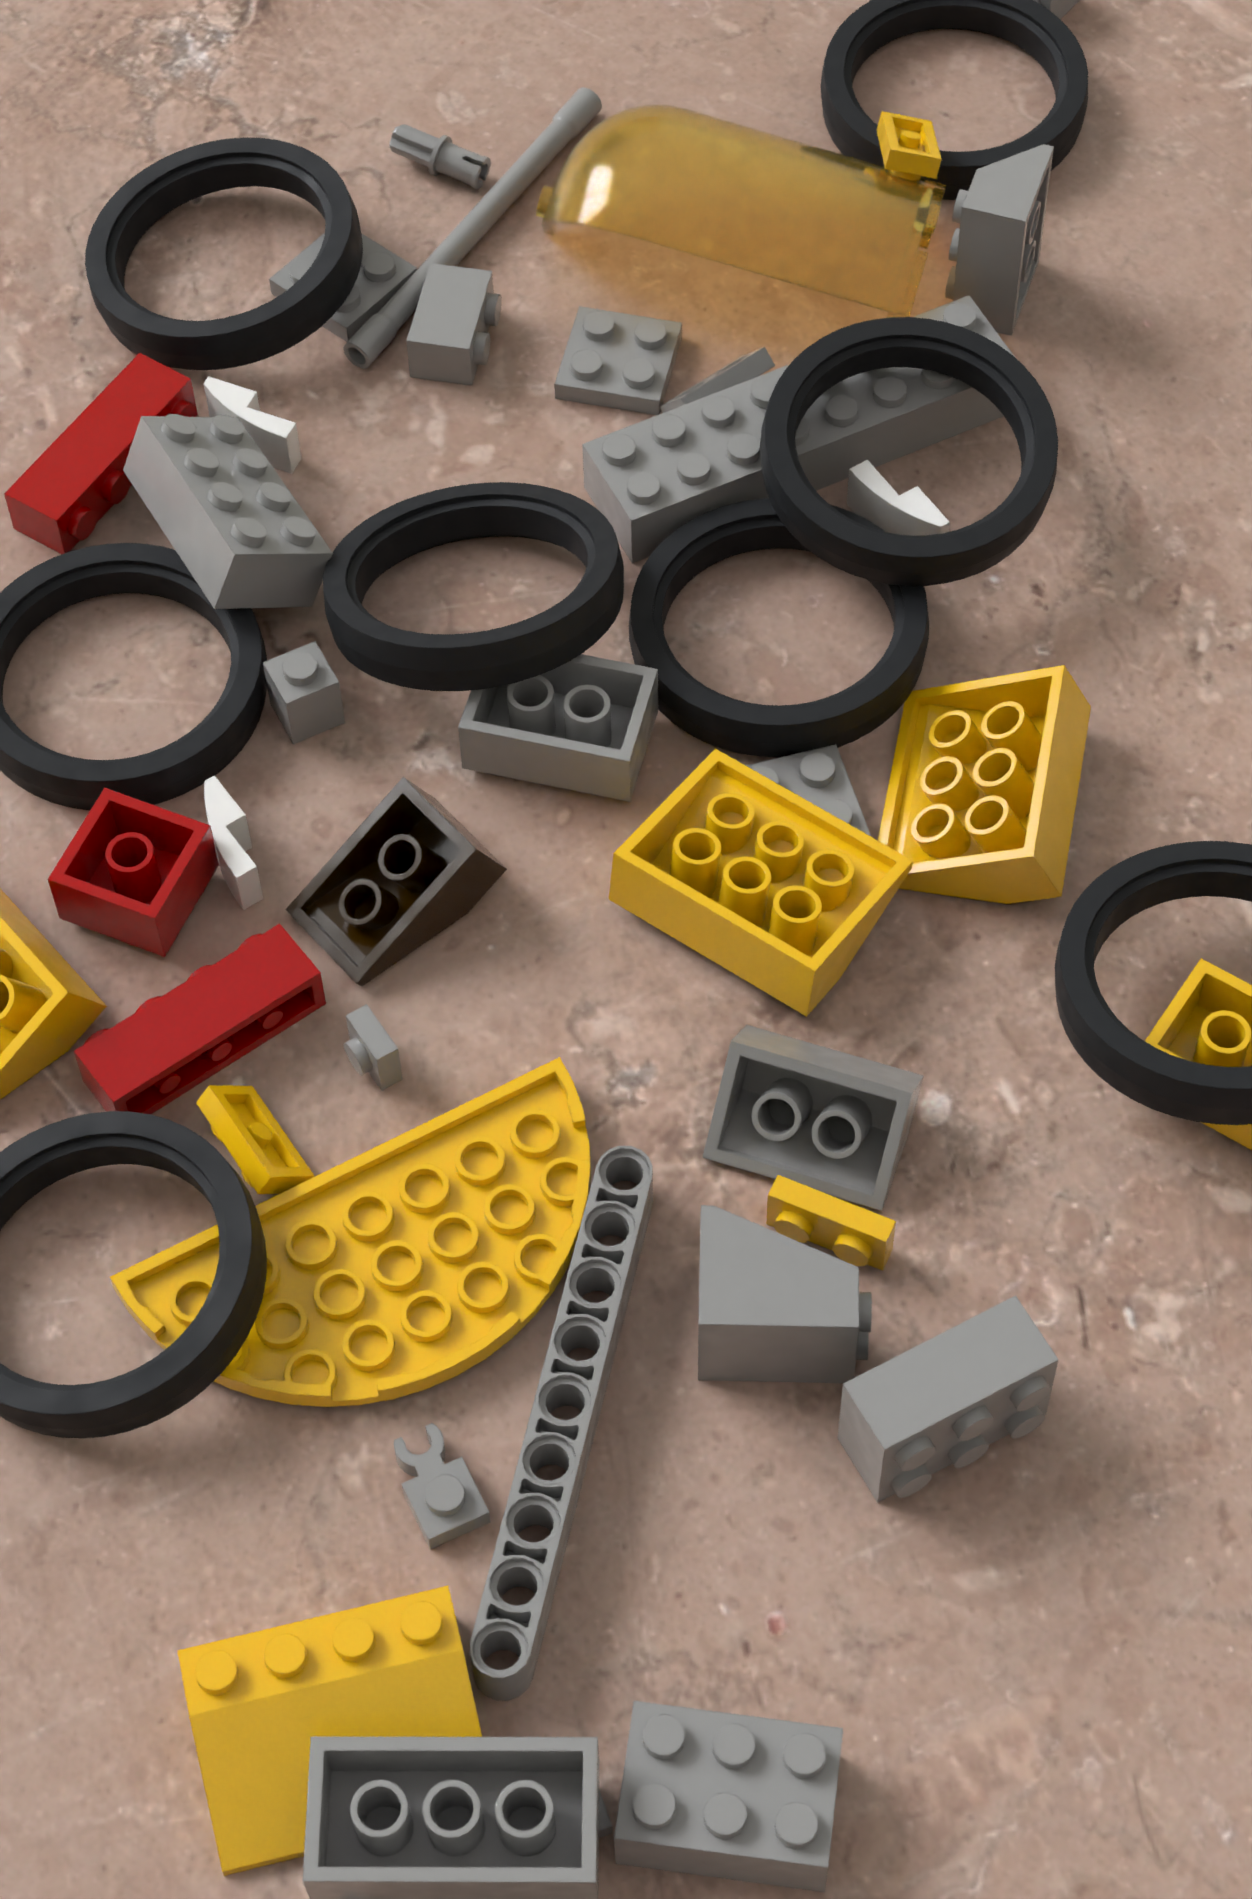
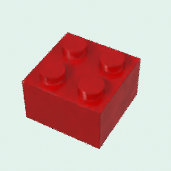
M104 788L48 878L59 918L165 957L219 866L211 825Z

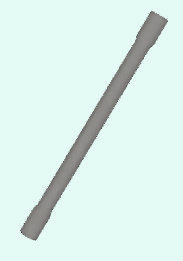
M584 87L576 91L555 114L552 123L393 297L344 345L343 350L351 363L363 369L368 368L395 338L400 327L416 311L430 263L457 266L565 145L583 131L602 109L601 100L595 92Z

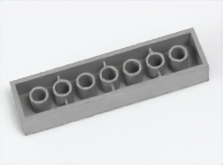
M969 295L914 316L915 318L932 319L966 328L995 342L1013 355ZM789 365L582 444L584 488L597 509L612 525L618 542L632 563L649 557L660 543L676 529L706 512L741 501L769 498L762 475L761 429L771 394L779 378ZM891 367L875 369L854 375L837 383L816 399L805 413L795 436L796 450L803 472L817 491L849 478V469L865 460H868L874 467H877L1004 417V415L979 391L951 376L920 368Z

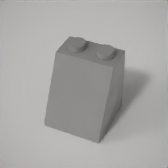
M701 1205L698 1380L845 1383L853 1379L856 1360H868L869 1332H871L872 1296L871 1292H859V1267L714 1205Z

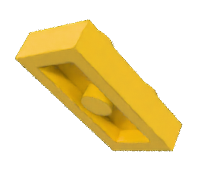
M881 111L876 131L885 169L890 170L896 177L910 181L920 180L921 176L936 179L942 158L932 121Z
M209 1085L197 1100L196 1104L211 1124L213 1134L223 1142L240 1167L244 1180L255 1189L257 1194H280L314 1177L308 1165L253 1086Z
M777 1175L768 1193L766 1224L774 1227L778 1233L801 1243L809 1241L832 1250L838 1258L852 1265H869L879 1270H884L893 1250L895 1220L781 1175Z

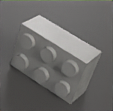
M580 654L571 661L530 679L494 688L471 690L458 726L462 768L630 802L658 713V669Z
M1014 1296L843 1383L838 1440L877 1503L894 1494H897L899 1498L910 1496L926 1486L931 1480L932 1474L951 1464L956 1468L965 1467L982 1457L988 1450L989 1444L1008 1434L1014 1439L1023 1437L1041 1425L1047 1413L1059 1359L1018 1298Z
M634 1701L614 1834L615 1864L825 1892L843 1728Z

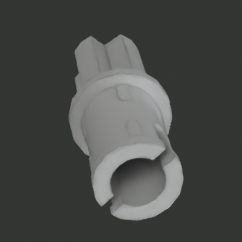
M406 124L396 126L392 133L389 144L391 151L429 167V173L434 176L442 173L471 185L475 189H480L483 185V181L479 180V177L485 181L487 179L491 166L490 158L453 144L451 137L443 135L439 139Z

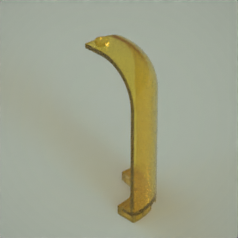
M643 105L617 112L605 118L579 140L566 158L554 187L544 185L539 198L536 216L543 218L542 227L544 233L555 235L557 224H574L602 229L888 312L886 318L910 317L928 256L927 252L918 250V248L928 249L931 235L934 233L942 205L940 201L943 199L946 185L925 178L920 180L905 179L893 174L890 170L885 169L884 166L686 108L671 105Z

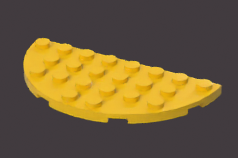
M556 1058L256 1205L265 1238L267 1272L263 1299L248 1337L233 1360L214 1382L259 1399L291 1405L318 1407L364 1405L413 1394L456 1377L485 1360L510 1341L538 1313L555 1291L570 1265L590 1191V1146L584 1110L574 1082L561 1058ZM218 1224L110 1276L113 1288L129 1314L147 1335L164 1350L181 1336L192 1323L211 1290L219 1260L220 1241Z

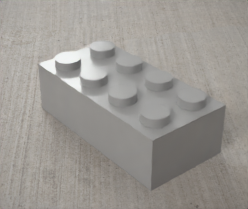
M178 414L141 416L123 471L213 608L312 607L323 580L325 566L328 560L331 559L333 552L239 418H233L228 415H217L215 417H185Z
M311 1737L303 1884L309 1898L598 1899L600 1777L598 1737Z

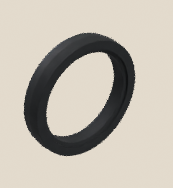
M871 0L853 12L840 25L827 48L820 86L823 118L827 131L839 151L851 164L872 179L908 194L940 200H956L960 189L969 190L977 169L1043 144L1054 146L1051 171L1063 161L1076 143L1087 109V63L1083 50L1071 30L1055 14L1034 0ZM935 29L970 30L1005 39L1026 51L1043 67L1053 84L1056 100L1048 115L1039 125L1024 136L998 147L963 152L939 150L942 160L937 178L921 176V179L917 181L901 179L893 175L890 170L885 169L876 131L878 125L870 119L859 105L852 87L853 80L862 64L879 48L900 37Z
M242 137L206 142L183 149L160 159L132 177L110 198L94 222L87 241L85 267L91 294L98 311L111 333L126 348L137 355L141 353L171 368L219 370L247 365L274 356L306 339L324 325L342 306L357 280L362 262L363 244L357 209L345 183L328 162L317 154L292 143L275 139ZM259 186L275 188L303 198L313 205L325 219L326 228L321 249L307 272L280 296L247 312L226 318L204 321L173 319L161 316L142 307L125 291L124 280L128 260L145 232L170 211L206 194L237 187Z
M915 317L873 319L852 324L822 337L800 353L785 369L771 394L761 429L762 475L770 502L785 527L805 548L830 565L851 575L885 584L902 586L944 584L968 578L998 564L1012 554L1034 530L1054 487L1058 456L1057 427L1052 408L1037 380L1021 362L995 342L966 328L932 319ZM891 367H909L935 371L951 376L973 387L987 397L1004 415L1018 442L1021 456V475L1014 489L1003 503L993 512L969 526L942 534L923 536L899 535L879 531L841 514L829 505L810 484L799 462L795 442L796 432L802 418L810 406L825 391L854 375Z
M488 482L453 486L427 492L398 502L369 517L348 533L336 546L331 559L328 560L323 575L325 613L334 641L340 652L355 667L372 677L402 687L429 691H470L494 688L517 683L549 672L571 661L593 646L609 630L620 612L624 595V565L617 536L608 519L597 508L572 494L545 486L526 483ZM482 537L536 539L567 549L579 558L586 567L585 574L580 583L561 602L531 618L487 631L464 634H427L406 631L391 627L377 620L362 606L363 599L370 586L392 566L422 551L461 540Z
M761 498L729 504L706 512L676 529L651 553L638 575L632 593L629 617V642L634 664L658 669V709L673 724L705 743L739 754L777 758L835 744L838 748L856 741L885 723L898 711L915 687L922 671L929 640V616L924 586L891 585L868 580L880 593L891 613L894 632L890 644L876 666L858 682L839 693L808 703L779 706L761 705L722 695L692 677L676 660L665 638L664 624L673 601L686 584L703 570L721 560L750 551L778 548L809 551L785 527L775 512L770 499ZM831 505L853 521L885 532L868 519L846 509Z
M112 543L89 546L51 558L25 572L0 592V770L19 787L37 797L55 804L82 810H91L104 788L155 805L179 797L201 786L205 780L217 775L230 764L244 748L260 720L265 705L267 684L263 662L267 661L265 643L252 609H214L176 550L157 545ZM136 593L174 600L205 617L219 631L230 649L231 667L229 677L219 701L201 723L180 739L163 748L139 756L114 760H91L55 752L40 745L23 733L9 717L3 706V684L6 671L12 657L24 639L52 615L71 605L91 598L111 594Z
M1228 841L1183 842L1154 848L1129 857L1097 877L1079 896L1067 916L1055 960L1056 1002L1065 1033L1080 1057L1101 1079L1120 1093L1144 1106L1170 1116L1195 1122L1220 1125L1252 1124V1066L1220 1067L1196 1063L1170 1055L1145 1042L1131 1032L1108 1007L1098 987L1094 971L1096 957L1108 937L1121 924L1145 909L1171 900L1202 896L1227 897L1252 902V845Z
M107 1111L88 1113L44 1126L27 1134L0 1152V1231L14 1213L28 1200L53 1183L91 1168L117 1164H133L167 1171L182 1178L200 1191L212 1205L218 1224L220 1241L219 1260L211 1290L195 1319L168 1348L147 1363L123 1375L104 1381L78 1385H60L36 1381L24 1377L0 1363V1416L5 1420L39 1434L60 1438L85 1439L125 1433L168 1416L194 1399L225 1370L245 1342L256 1320L266 1282L267 1254L261 1222L250 1192L239 1174L215 1147L185 1126L169 1119L137 1112Z

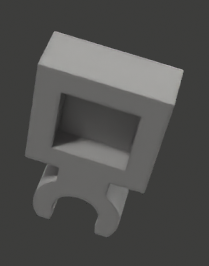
M433 1423L425 1426L431 1447L424 1454L416 1455L409 1452L402 1437L394 1440L398 1465L405 1473L416 1476L402 1483V1489L430 1550L490 1523L489 1511L463 1458L460 1457L444 1464L445 1445L443 1435L440 1429Z

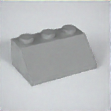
M1043 144L977 169L969 190L960 189L955 201L952 221L960 223V229L956 228L950 245L949 260L955 261L956 267L952 266L950 270L945 297L955 301L969 295L998 333L1012 336L1039 263L1054 146Z
M746 1025L730 1042L703 1158L776 1179L777 1175H781L831 1196L882 1211L910 1132L924 1075Z

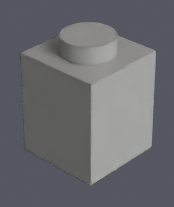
M316 641L263 662L270 704L293 744L345 723L339 681Z

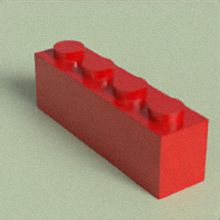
M139 353L4 493L13 528L60 554L70 552L80 540H85L89 537L96 523L114 504L120 503L126 497L132 486L123 468L141 416L178 414L185 417H196L198 415L191 378Z
M280 923L263 934L252 935L236 951L213 965L200 967L189 976L186 982L165 995L148 999L134 1014L110 1029L105 1028L93 1033L82 1046L74 1050L83 1082L106 1112L128 1111L153 1114L324 1006L326 1000L321 972Z

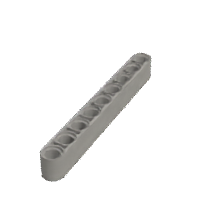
M617 1146L609 1149L600 1157L596 1165L470 1640V1660L477 1688L485 1696L496 1701H509L519 1697L529 1688L534 1677L653 1207V1166L649 1157L642 1150L632 1146ZM620 1181H631L637 1184L635 1188L629 1190H619L612 1185ZM607 1235H616L624 1239L623 1242L614 1246H605L597 1242L600 1238ZM592 1291H602L610 1295L608 1299L599 1303H591L582 1298L586 1293ZM577 1348H588L596 1353L592 1358L584 1361H576L567 1356L571 1350ZM561 1406H573L581 1411L577 1417L570 1420H560L551 1415L556 1408ZM546 1465H557L566 1470L563 1476L555 1480H543L535 1475L536 1471ZM532 1525H541L551 1531L548 1537L539 1542H527L518 1536L523 1529ZM515 1587H525L535 1593L534 1598L523 1605H511L502 1600L503 1595L509 1589ZM499 1650H509L519 1656L518 1661L512 1667L505 1670H495L485 1664L487 1657Z

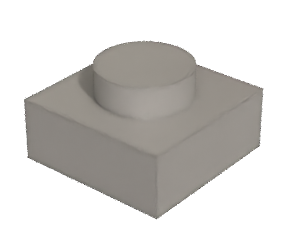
M366 1004L346 1015L350 1040L344 1043V1049L355 1070L361 1076L369 1072L381 1091L401 1081L403 1078L398 1048L369 1006Z

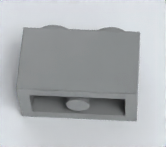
M430 263L406 340L410 377L473 385L478 365H486L490 352L489 326H497L501 314L502 298L501 294L494 293L492 271Z

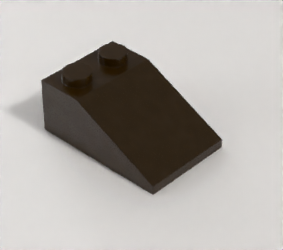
M402 777L286 908V911L356 984L363 986L468 914L507 869L434 797Z

